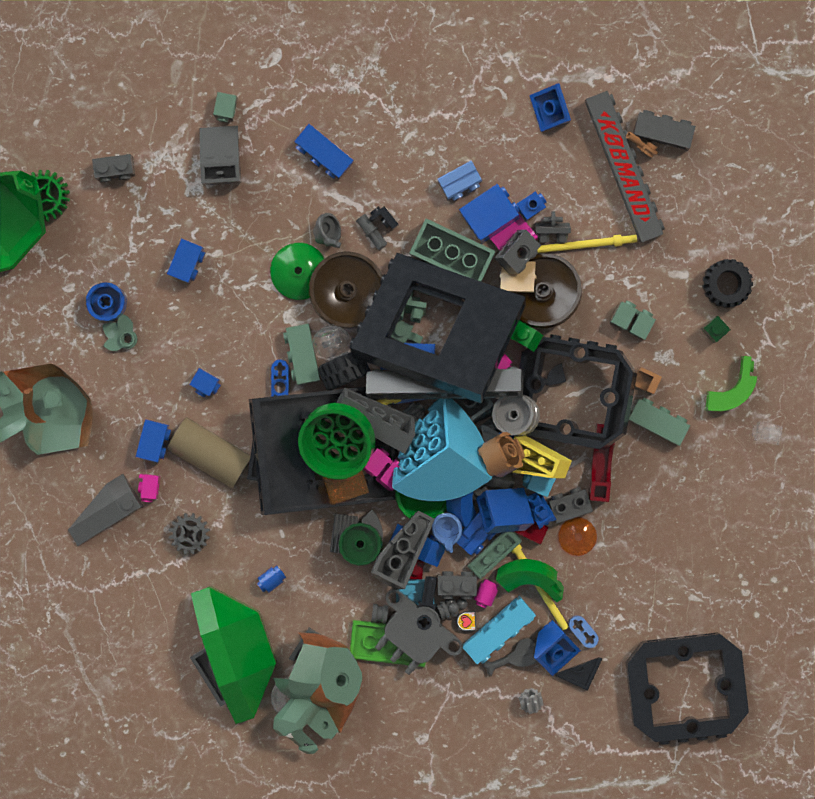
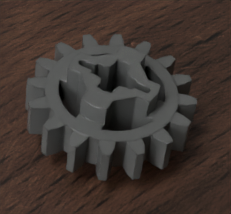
M184 513V518L179 515L177 516L178 522L172 521L174 528H169V531L173 532V535H170L169 539H174L171 545L177 544V551L184 549V554H187L188 550H190L191 554H194L195 549L199 552L202 550L201 545L207 546L204 540L210 539V536L206 535L210 528H205L208 522L202 523V516L195 518V513H192L191 517ZM186 521H194L197 525H189ZM180 525L182 529L181 535L177 537V529ZM186 529L194 531L192 534L193 538L185 536L187 533ZM202 530V538L199 542L197 536L198 532ZM182 542H190L193 546H185Z

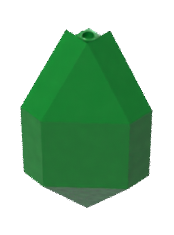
M21 170L0 172V272L14 269L46 233L41 193L37 179Z
M212 586L193 592L191 597L200 635L218 688L235 724L253 719L277 663L260 611Z

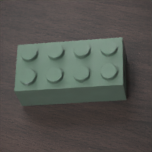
M425 219L409 255L437 267L482 281L495 251L429 219Z

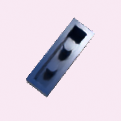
M310 124L306 126L294 141L297 144L295 148L303 155L305 153L309 154L312 157L310 160L316 166L320 167L322 165L326 168L325 173L332 179L337 177L340 180L354 163L352 158Z

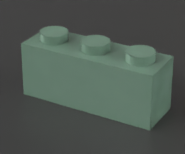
M309 323L286 328V332L283 335L285 344L289 343L290 347L287 355L289 363L293 362L294 370H291L293 382L297 381V385L319 381L320 375Z
M647 398L637 399L630 412L629 421L680 446L690 428V425L687 424L688 420L679 415L676 418L669 415L671 411L662 406L659 409L652 406L654 402Z

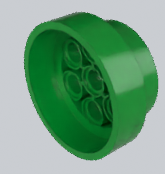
M330 403L318 407L308 416L299 432L298 446L303 460L314 472L330 479H346L358 474L368 463L375 448V434L371 423L359 410L342 403ZM342 415L350 418V420H345ZM324 418H329L332 423L326 422ZM356 429L361 430L363 435L358 434ZM337 432L343 433L345 437H340ZM319 435H323L326 440L321 439ZM350 446L355 447L358 451H353ZM332 449H336L339 454H335Z

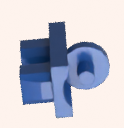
M535 492L527 497L531 513L539 529L544 525H548L550 521L556 520L543 495L539 496Z

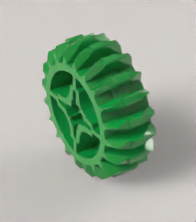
M39 170V176L34 172L31 173V176L36 177L37 182L48 180V183L40 189V193L47 191L46 195L52 199H44L42 207L46 203H53L55 205L52 209L43 211L45 220L49 222L50 215L53 219H57L55 213L58 212V214L63 215L60 208H68L63 203L64 201L70 202L69 198L64 197L69 195L70 191L63 190L68 187V184H61L64 180L63 177H59L56 180L58 175L56 172L50 177V170H46L45 175L42 170ZM53 184L57 186L59 191L58 200L52 196Z

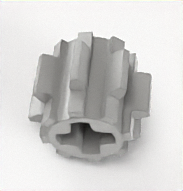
M526 689L521 693V697H519L521 709L529 714L537 713L541 710V706L544 705L541 692L538 693L537 689Z

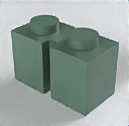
M630 301L620 302L610 323L623 330H627L636 314L637 317L628 333L646 340L656 319L652 318L653 314L644 309L642 312L635 309L637 305Z

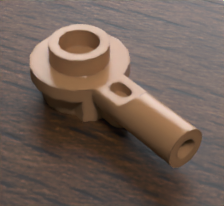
M632 132L627 133L626 138L635 143L636 147L651 158L658 154L656 150L658 147L650 141L647 143L641 141Z

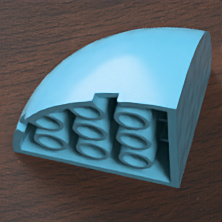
M438 399L427 409L429 413L423 420L419 419L415 424V437L405 454L401 451L399 452L400 467L394 468L392 488L414 499L445 501L459 498L475 491L492 479V476L487 473L486 465L478 452L484 440L473 421L453 399Z

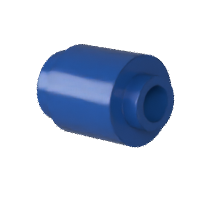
M278 566L271 567L258 577L259 582L257 585L263 592L267 590L270 593L284 582L283 580L286 576Z

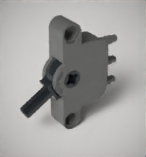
M432 576L425 577L422 601H418V604L400 590L392 588L386 593L387 604L396 612L386 623L385 634L378 641L375 648L379 651L388 641H391L398 647L390 658L393 663L403 653L412 658V662L405 670L408 675L420 663L428 662L440 647L448 654L454 656L460 654L463 649L462 641L440 623L439 615L435 610L436 604L433 603L437 579ZM393 592L398 593L400 599L397 602H391L389 595ZM423 617H427V621H429L425 626H422L421 622H419ZM450 642H458L459 648L456 651L450 650L448 647Z

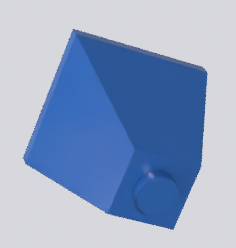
M551 620L538 632L534 658L554 676L581 650Z

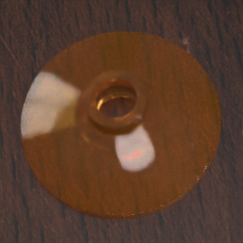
M575 517L569 519L559 530L560 545L571 555L580 556L587 554L596 544L597 533L595 527L584 518ZM577 533H580L582 535V538L579 541L575 540V535Z

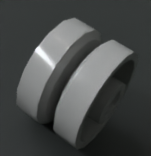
M523 395L522 398H499L494 404L492 417L495 426L502 433L508 432L511 436H526L537 427L540 412L536 402L529 396Z

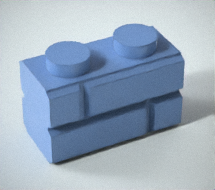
M469 161L438 178L437 181L447 199L455 201L464 196L462 194L464 191L469 189L472 192L478 189L482 179L473 162Z

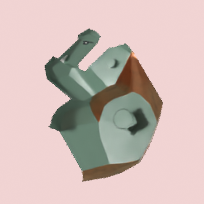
M50 363L4 372L0 371V407L4 414L0 418V443L23 431L25 443L37 455L88 446L93 418L91 398L61 368Z
M298 632L304 644L289 679L273 678L279 691L290 698L274 717L273 729L279 736H286L299 746L300 751L306 754H314L319 749L302 731L303 727L308 724L323 739H333L337 732L341 733L354 708L363 678L357 661L344 644L324 635Z

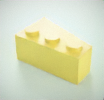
M514 436V439L516 438L520 442L525 458L522 459L523 466L513 471V473L547 478L566 477L572 460L527 436Z

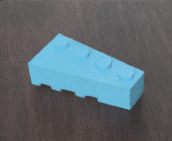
M518 595L463 643V649L476 664L480 662L483 664L491 657L489 654L494 650H500L505 645L504 642L509 638L515 637L524 625L530 624L536 614Z

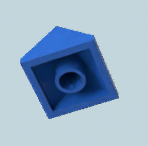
M559 83L529 95L541 132L570 123L571 118Z

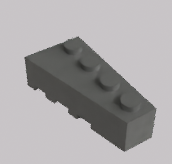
M344 388L336 403L346 404L359 410L371 423L375 438L405 454L415 437L414 417ZM342 415L345 420H350V418Z

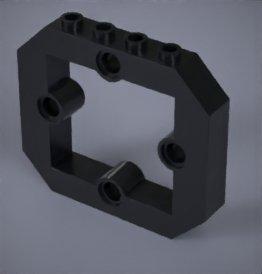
M550 334V338L543 337L534 352L528 348L522 352L519 369H522L523 395L529 396L536 403L538 395L546 393L549 388L548 380L542 376L546 353L570 357L578 363L592 361L615 365L611 388L604 389L600 394L601 403L607 407L603 434L579 430L578 425L574 421L563 419L557 425L539 422L534 431L526 436L605 450L626 435L637 372L623 351L617 350L616 345L606 344L605 347H600L598 342L587 341V344L580 343V339L570 337L566 341L561 340L562 336ZM581 348L585 350L583 358H579L577 354ZM540 380L541 386L536 390L534 382ZM610 393L615 395L613 403H609L607 400ZM569 424L571 431L566 435L563 428Z
M718 632L645 640L638 645L625 662L632 723L654 742H658L659 745L670 744L671 740H678L680 743L688 742L689 738L707 740L708 736L715 735L716 738H725L727 734L734 732L749 713L742 651ZM681 646H686L688 649L687 653L680 656L678 649ZM720 650L723 674L716 677L714 685L726 697L728 716L703 719L688 716L682 721L653 724L651 704L659 699L660 693L654 684L648 682L646 658L674 655L680 661H688L695 652ZM723 680H729L730 686L727 689H721V682ZM653 689V696L646 698L644 696L645 690ZM689 723H696V729L694 731H687V725Z

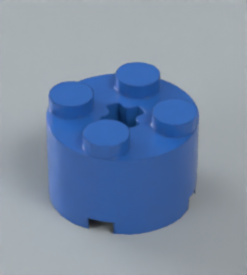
M104 282L94 285L88 291L86 305L88 312L94 318L109 322L118 319L125 312L127 298L120 287ZM104 298H106V299L110 298V299H109V302H110V305H109V306H107V305L103 306V305H104V302H103V299H104Z

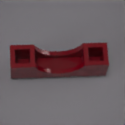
M596 423L595 433L603 434L604 424ZM615 443L605 450L593 448L588 497L591 501L609 502L611 465Z

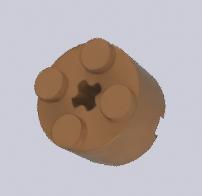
M503 432L486 441L478 450L486 465V471L490 476L504 477L521 468L524 464L522 463V459L525 458L523 448L516 438L512 439L510 437L511 434L508 432Z

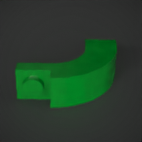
M520 559L508 562L498 568L496 581L508 593L521 585L531 584L542 588L556 603L563 599L564 587L557 580L558 571L544 562Z

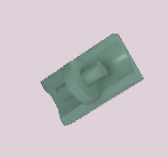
M413 291L399 320H403L404 313H410V321L420 323L423 316H426L427 303L420 302L419 297H413Z

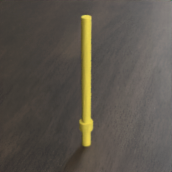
M613 235L611 238L541 245L537 251L538 253L609 245L617 247L622 246V244L637 242V235Z
M520 544L511 551L512 554L515 553L518 560L527 559L521 550ZM534 585L561 629H567L569 626L552 598L542 588Z

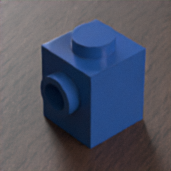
M535 191L516 205L527 221L544 210L547 201L541 193L537 194Z
M201 368L197 370L189 384L196 388L195 392L204 398L206 395L211 396L212 393L216 395L221 386L219 384L220 379Z

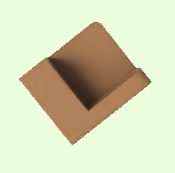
M639 367L635 387L654 394L662 377Z

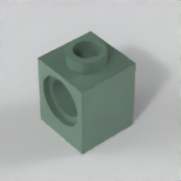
M217 92L213 113L214 117H217V121L228 123L229 120H234L238 100L236 95Z

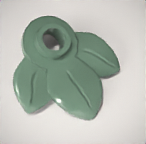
M122 314L118 318L117 323L103 324V331L109 338L105 342L104 347L108 350L131 349L137 344L138 339L136 333L133 332V322L128 316ZM126 336L131 337L130 343L125 342Z

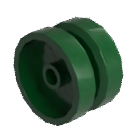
M356 523L345 528L339 539V550L343 558L350 564L358 566L374 562L383 547L382 537L378 530L365 523ZM360 540L364 542V546L362 548L357 547V544Z

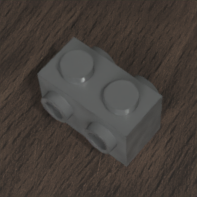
M442 571V574H438V595H442V599H453V595L461 596V599H472V596H477V576L473 575V572L462 571L461 575L453 574V571Z

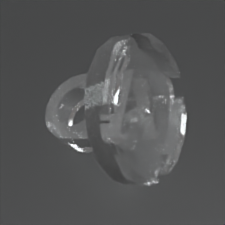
M333 325L320 329L314 335L312 341L315 354L321 359H326V361H331L347 354L351 342L350 335L345 329Z

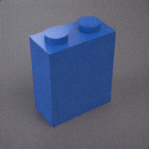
M498 184L459 209L460 214L481 244L520 219L518 214L520 209L515 202L511 204L508 199L509 193L504 187L500 188Z
M524 488L485 490L476 498L486 534L525 531L534 524L533 514L531 513Z

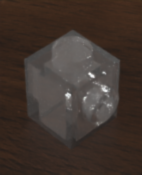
M757 422V425H754L752 430L754 441L780 445L783 426Z

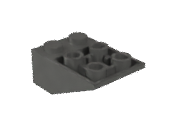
M238 126L199 128L201 184L205 186L241 183Z

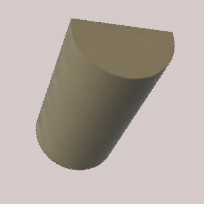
M188 417L181 423L167 447L169 452L231 489L236 485L251 456Z

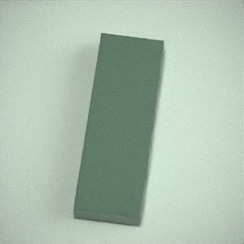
M502 532L467 567L481 580L517 547L522 540L514 532Z

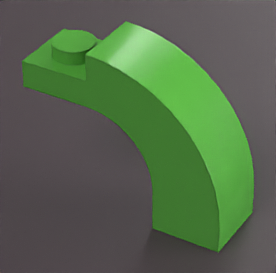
M741 356L739 379L731 390L726 392L707 391L705 410H731L749 398L757 382V376H750V372L754 370V361H751V356Z

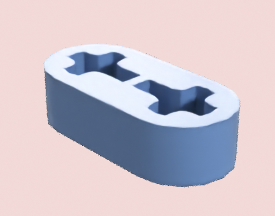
M575 615L571 617L569 627L585 647H595L599 641L596 632L582 616ZM575 619L577 621L582 620L581 626L584 630L580 631L578 627L573 628V621ZM585 632L590 636H595L593 637L594 642L592 644L590 642L585 643Z

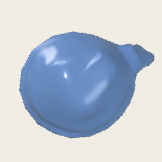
M451 513L439 514L435 517L432 524L434 537L445 546L446 551L453 553V545L460 539L462 534L460 520Z

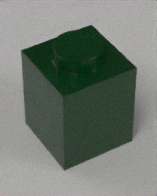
M715 316L701 328L713 343H717L731 330L719 316Z

